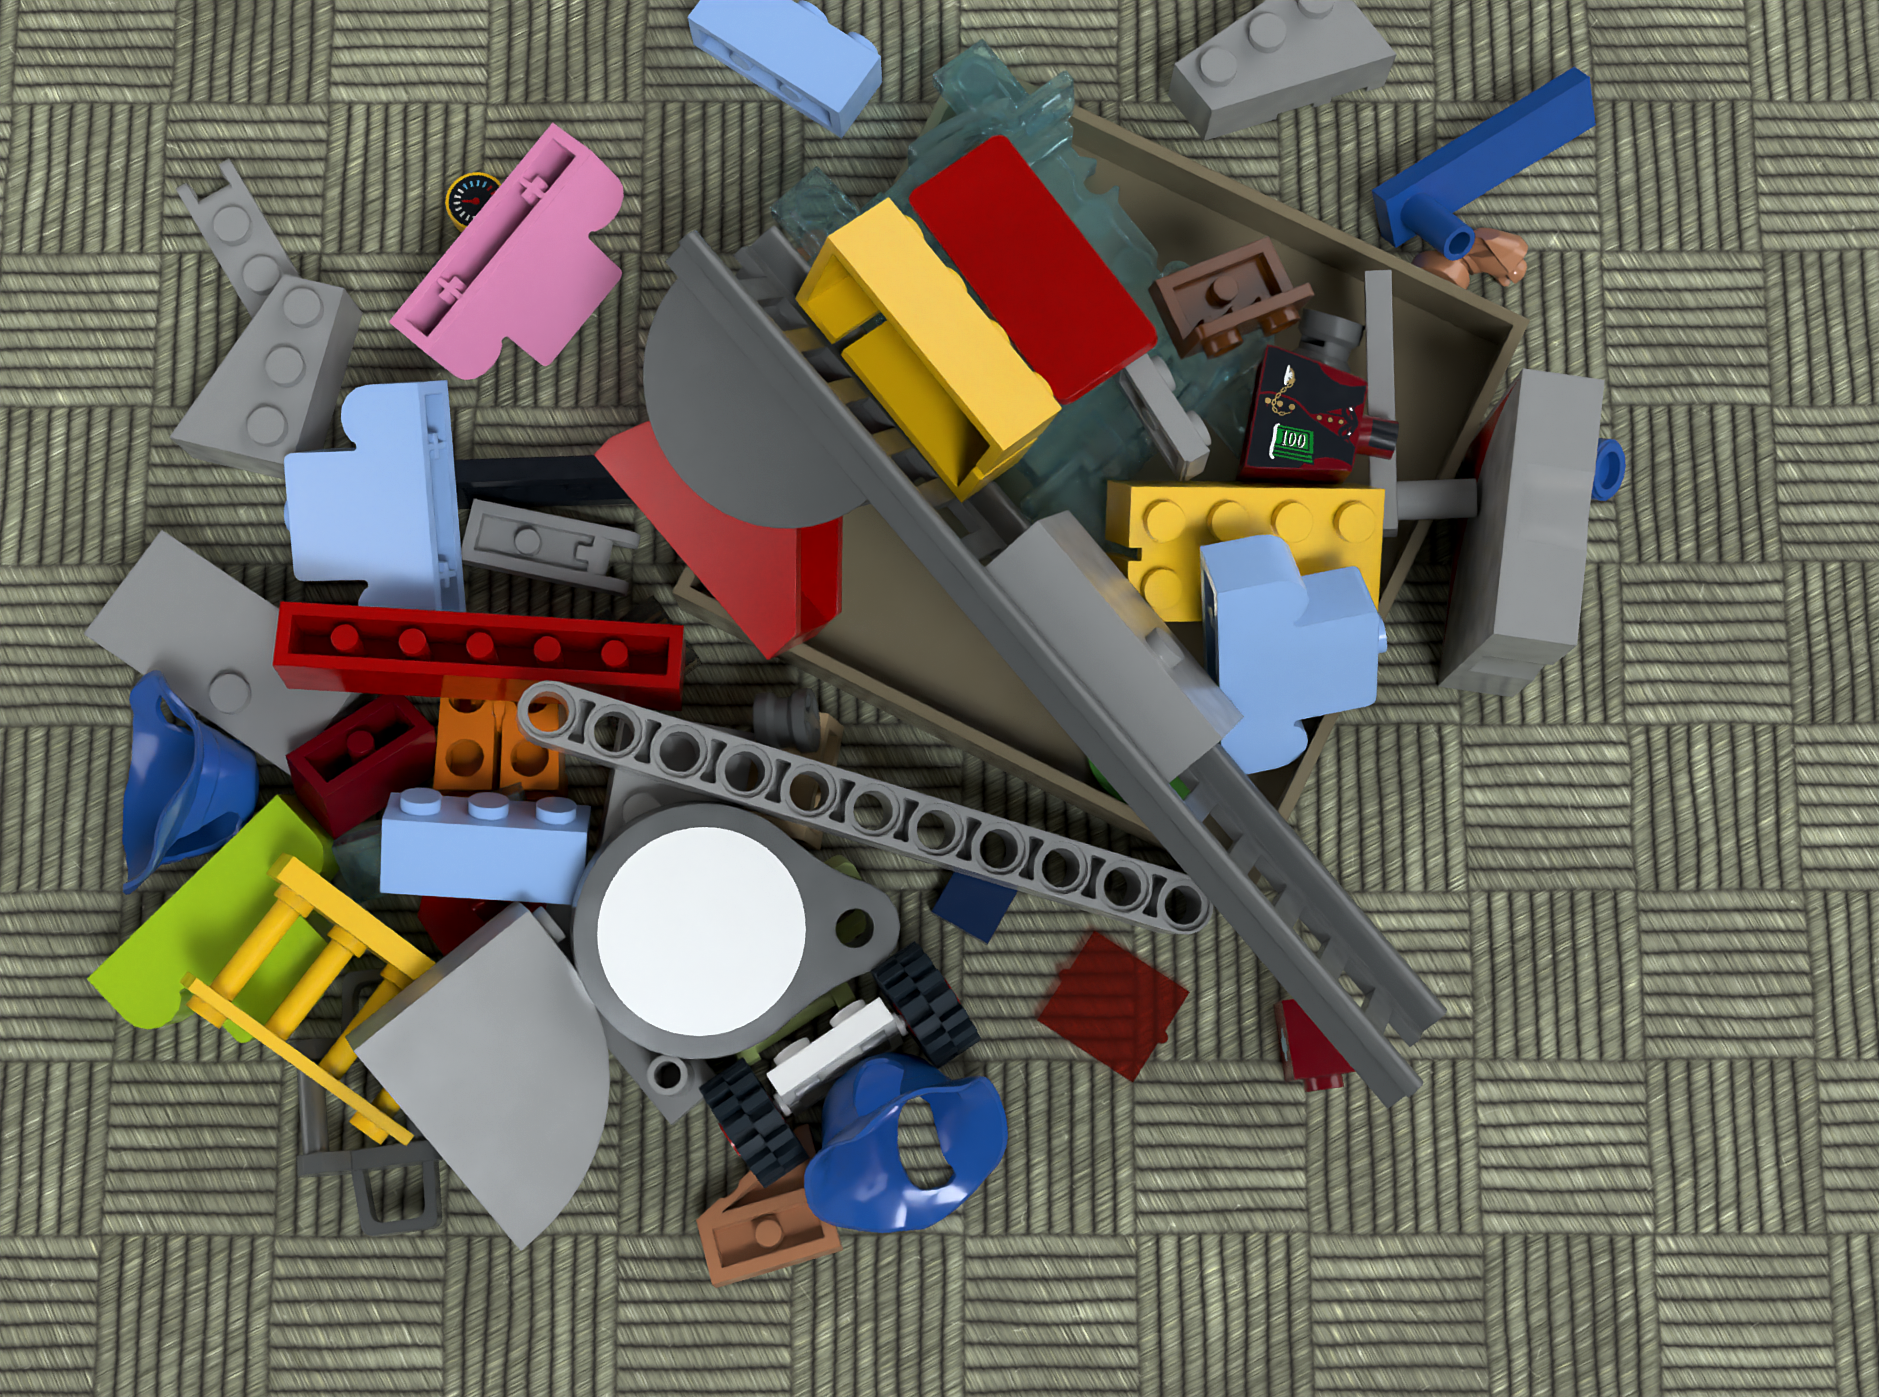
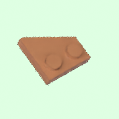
M809 1124L798 1126L793 1131L809 1155V1159L767 1188L760 1184L750 1170L739 1180L738 1187L725 1198H719L696 1219L711 1283L715 1288L843 1250L838 1228L815 1216L807 1203L804 1175L807 1165L817 1153Z

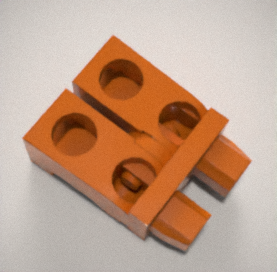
M440 698L433 789L440 792L442 796L469 798L476 793L494 792L502 795L504 793L512 801H538L546 797L568 798L565 754L537 746L524 738L518 730L515 720L518 702ZM530 703L528 707L530 722L541 731L552 732L559 730L566 722V711L562 704Z

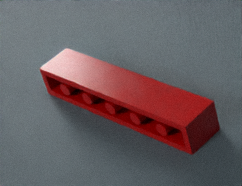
M280 601L272 665L287 689L519 702L524 691L530 686L548 680L561 682L650 710L682 711L686 641L684 625ZM548 696L536 698L531 702L561 704L559 700Z

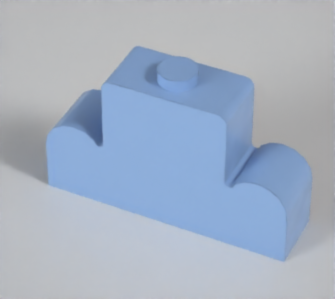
M448 381L392 382L357 387L347 395L341 410V422L344 432L351 442H355L356 448H331L290 453L284 458L287 501L284 506V521L291 537L294 575L300 581L365 580L368 582V588L364 589L361 594L358 606L466 612Z
M1255 535L1200 546L1204 670L1244 716L1219 741V744L1245 774L1288 765L1300 757L1308 743L1301 719L1366 707L1376 701L1378 654L1387 651V636L1383 620L1377 612L1360 570L1355 566L1301 576L1289 545L1282 538L1273 535Z

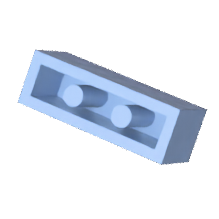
M700 0L687 17L693 45L841 139L882 83L881 56L878 54L875 46L864 36L856 32L845 34L828 23L826 16L816 6L807 1L799 0L796 3L793 0Z
M411 788L402 793L391 792L382 818L380 893L572 905L579 880L588 864L591 806L576 805L574 801L564 797H546L537 802L512 801L505 795L494 792L476 793L469 798L442 796L440 792L430 788Z

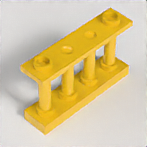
M282 853L266 873L280 884L273 894L278 900L210 986L190 972L185 974L180 983L194 993L186 1003V1006L218 1029H220L227 1018L355 1109L356 1112L349 1122L380 1145L390 1134L407 1146L414 1135L393 1120V1117L400 1110V1106L384 1087L370 1103L340 1081L358 1057L345 1036L436 963L295 856ZM314 909L334 924L327 934L331 941L263 1026L231 1002L297 918L302 916L306 919ZM367 949L387 964L380 973L384 980L317 1065L286 1041L352 956L360 958Z

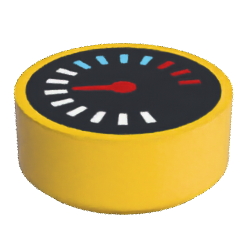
M473 172L459 177L450 186L446 195V209L454 226L461 233L502 185L495 177L486 173Z

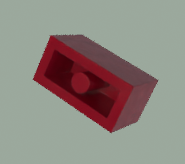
M383 694L285 756L298 800L335 840L385 808L391 792L402 793L407 789L417 787L434 776L437 742L434 727L404 695Z

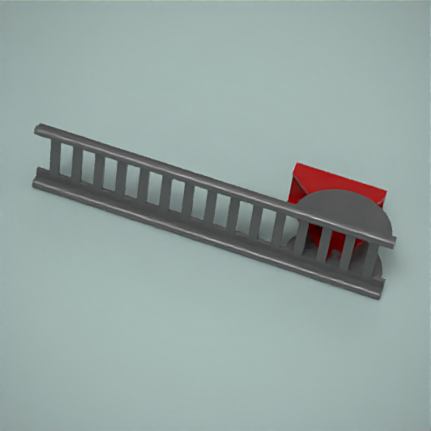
M772 226L751 246L741 247L733 255L742 266L736 275L733 274L697 230H693L685 235L678 242L680 246L665 261L678 278L664 296L653 318L644 353V396L650 420L610 437L594 454L765 658L770 660L815 637L842 612L843 515L850 513L858 507L872 504L1388 1109L1403 1097L1407 1096L1409 1098L1423 1085L1424 1081L1383 1034L1389 1023L1405 1043L1411 1047L1420 1040L1422 1033L1446 1014V1007L1219 742L1178 775L1190 790L1183 799L1172 788L980 563L989 557L995 559L1030 528L1032 524L994 480L963 503L959 501L841 356L842 351L868 332L861 325L834 344H831L795 300L811 266L779 228ZM923 477L926 483L915 487L914 483ZM948 507L970 534L960 539L938 514L937 510ZM1209 813L1234 841L1227 851L1202 823ZM1253 866L1258 869L1277 892L1272 903L1247 875ZM1298 917L1321 943L1316 955L1293 929ZM1343 970L1365 995L1361 1007L1338 982Z

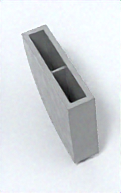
M514 901L347 1034L345 1038L354 1053L519 1250L522 1251L554 1221L569 1203L590 1167L604 1129L609 1101L610 1070L604 1028L597 1008L587 994L577 971L557 946L566 937L542 906L531 913L519 901Z

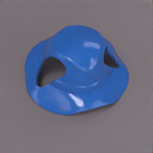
M153 670L144 675L132 689L129 697L133 711L132 761L123 801L122 842L128 868V881L123 884V893L125 895L135 891L160 865L181 862L184 858L190 859L219 851L252 819L259 797V771L253 749L239 740L229 739L219 731L197 720L189 707L171 690L160 670ZM162 697L173 714L179 719L184 720L193 731H188L184 727L166 721L160 707Z
M881 1053L858 1062L832 1085L826 1095L821 1114L822 1149L810 1160L804 1175V1188L808 1206L815 1216L830 1225L865 1232L889 1233L921 1230L936 1224L963 1204L993 1172L1003 1157L1007 1145L1008 1127L1005 1110L996 1088L988 1078L980 1075L951 1080L925 1059L906 1053ZM921 1097L930 1103L942 1154L953 1170V1174L946 1184L930 1189L919 1188L911 1182L901 1163L898 1146V1121L901 1110L908 1100Z

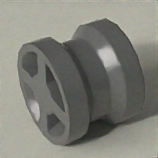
M811 688L795 689L791 696L778 697L774 692L757 693L753 705V725L756 743L782 751L787 748H796L800 753L818 751L821 739L820 714L815 693Z

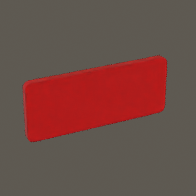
M1003 135L992 136L911 192L909 202L915 214L995 321L1004 329L1009 340L1033 372L1038 373L1047 381L1053 392L1054 399L1059 404L1069 405L1156 346L1158 335L1155 326L1007 137Z

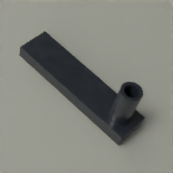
M594 455L454 460L459 510L471 509L473 499L517 508L635 504Z

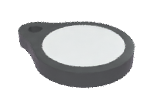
M702 800L681 801L657 807L633 818L615 831L600 846L587 864L579 880L570 915V945L574 964L587 994L599 1012L621 1034L638 1045L660 1054L684 1059L719 1058L741 1052L763 1042L820 996L854 977L872 971L884 963L896 947L900 931L896 907L887 894L872 884L828 866L797 844L780 828L746 809L731 804ZM861 909L866 919L864 932L855 941L845 944L841 943L837 938L835 930L837 920L847 910Z

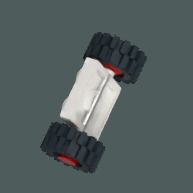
M915 941L870 971L880 990L889 1001L894 1013L891 1014L880 997L866 1005L863 999L857 1000L839 1011L830 1020L833 1029L814 1042L810 1043L808 1038L805 1037L783 1049L774 1058L777 1067L766 1074L777 1090V1093L773 1095L774 1101L743 1057L698 1087L714 1116L719 1121L718 1125L737 1154L745 1160L752 1173L764 1188H767L810 1158L781 1114L782 1111L786 1116L793 1113L797 1117L826 1097L832 1085L858 1062L874 1055L891 1052L902 1045L903 1040L901 1036L903 1037L908 1034V1031L926 1058L936 1069H940L981 1040L975 1025L969 1019V1015L961 1005L958 997L939 970L935 968L928 955L924 953L923 949Z

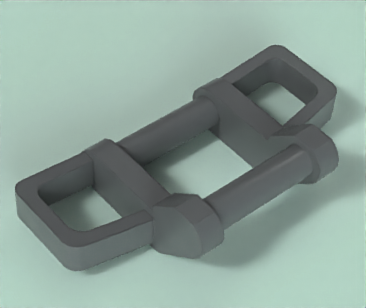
M384 967L353 971L343 978L341 1034L359 1012V995L361 990L368 985L381 984L384 980L380 975ZM338 1038L308 1039L290 1042L289 1045L318 1065ZM357 1057V1059L354 1062H358L361 1060L359 1059V1057ZM297 1068L303 1155L296 1156L297 1177L351 1174L361 1228L369 1236L381 1237L438 1228L443 1218L439 1162L443 1161V1158L410 1118L406 1115L407 1130L414 1137L407 1146L394 1144L358 1150L330 1151L325 1088ZM422 1165L425 1198L423 1214L412 1219L380 1222L376 1215L369 1172Z

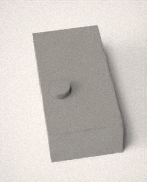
M1069 510L1037 520L985 567L1168 783L1221 741L1244 717Z
M163 530L159 532L84 632V635L141 674L146 675L153 670H160L171 690L185 704L289 775L291 774L285 755L372 702L378 696V694L287 689L272 665L279 609Z

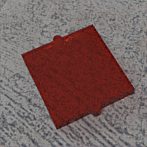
M1094 931L1071 968L1060 971L1059 979L1062 982L1042 1011L1037 1022L1133 1083L1156 1045L1167 1042L1168 1035L1165 1031L1190 992Z

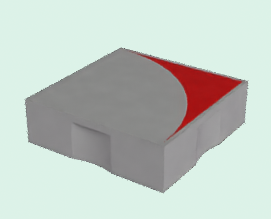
M1522 368L1477 429L1464 456L1461 479L1476 478L1477 517L1457 518L1438 687L1514 697L1534 681L1544 666L1554 665L1577 646L1587 555L1589 511L1596 468L1605 380Z

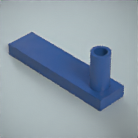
M1576 67L1569 69L1371 190L1381 236L1396 248L1418 235L1448 260L1454 261L1464 257L1474 244L1475 232L1470 226L1455 216L1453 212L1594 127L1596 123L1590 77Z

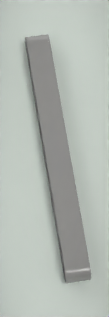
M548 680L535 683L524 691L517 705L515 720L518 730L526 740L537 746L1161 934L1189 935L1205 927L1213 914V904L1186 874L571 685ZM543 696L559 700L566 711L565 724L559 730L545 732L535 728L528 716L530 703L536 698ZM607 716H615L624 720L631 732L628 747L619 752H610L601 748L596 742L594 735L595 724L598 720ZM681 736L691 743L695 752V758L689 770L684 772L673 771L662 762L660 746L666 737ZM732 756H746L757 767L758 781L754 788L748 792L738 791L726 779L725 767ZM798 774L808 775L819 784L821 799L817 807L812 811H804L798 808L791 800L789 793L790 785ZM863 793L876 797L883 808V819L874 830H867L861 827L855 820L853 813L854 804ZM926 812L938 816L944 824L945 837L941 845L936 849L924 846L918 838L917 824ZM989 831L1000 835L1006 846V856L997 868L987 865L980 854V843ZM1051 850L1061 854L1067 865L1066 876L1063 882L1056 887L1048 883L1042 872V862ZM1113 869L1119 871L1127 883L1126 895L1117 905L1110 902L1104 892V880ZM1173 888L1181 891L1187 903L1186 912L1177 923L1168 917L1165 910V899Z

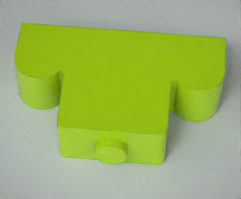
M277 794L107 958L87 980L126 1021L135 1027L148 1030L184 1021L194 1014V1011L186 1006V1003L194 993L180 983L181 979L187 972H190L210 986L278 900L273 894L280 884L266 873L282 853L295 856L329 882L340 869L342 860L340 843L337 839L333 840L298 800L295 794ZM314 909L306 919L299 916L231 1003L264 1026L331 941L327 934L333 926ZM228 1018L222 1025L240 1043L256 1040L255 1037Z

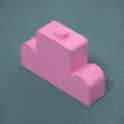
M552 123L390 319L389 323L454 376L463 380L475 379L485 374L494 365L500 355L502 339L504 337H508L541 365L547 366L551 364L622 276L621 269L588 238L591 231L596 232L607 226L620 210L624 194L623 185L619 178L590 149Z

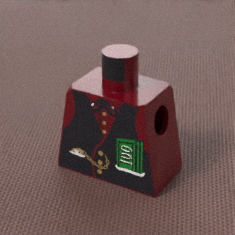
M1267 344L1257 362L1236 480L1262 483H1343L1352 472L1356 454L1391 460L1397 443L1399 422L1363 415L1368 382L1363 378L1278 346Z

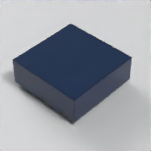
M954 872L931 913L983 944L988 945L1018 891Z

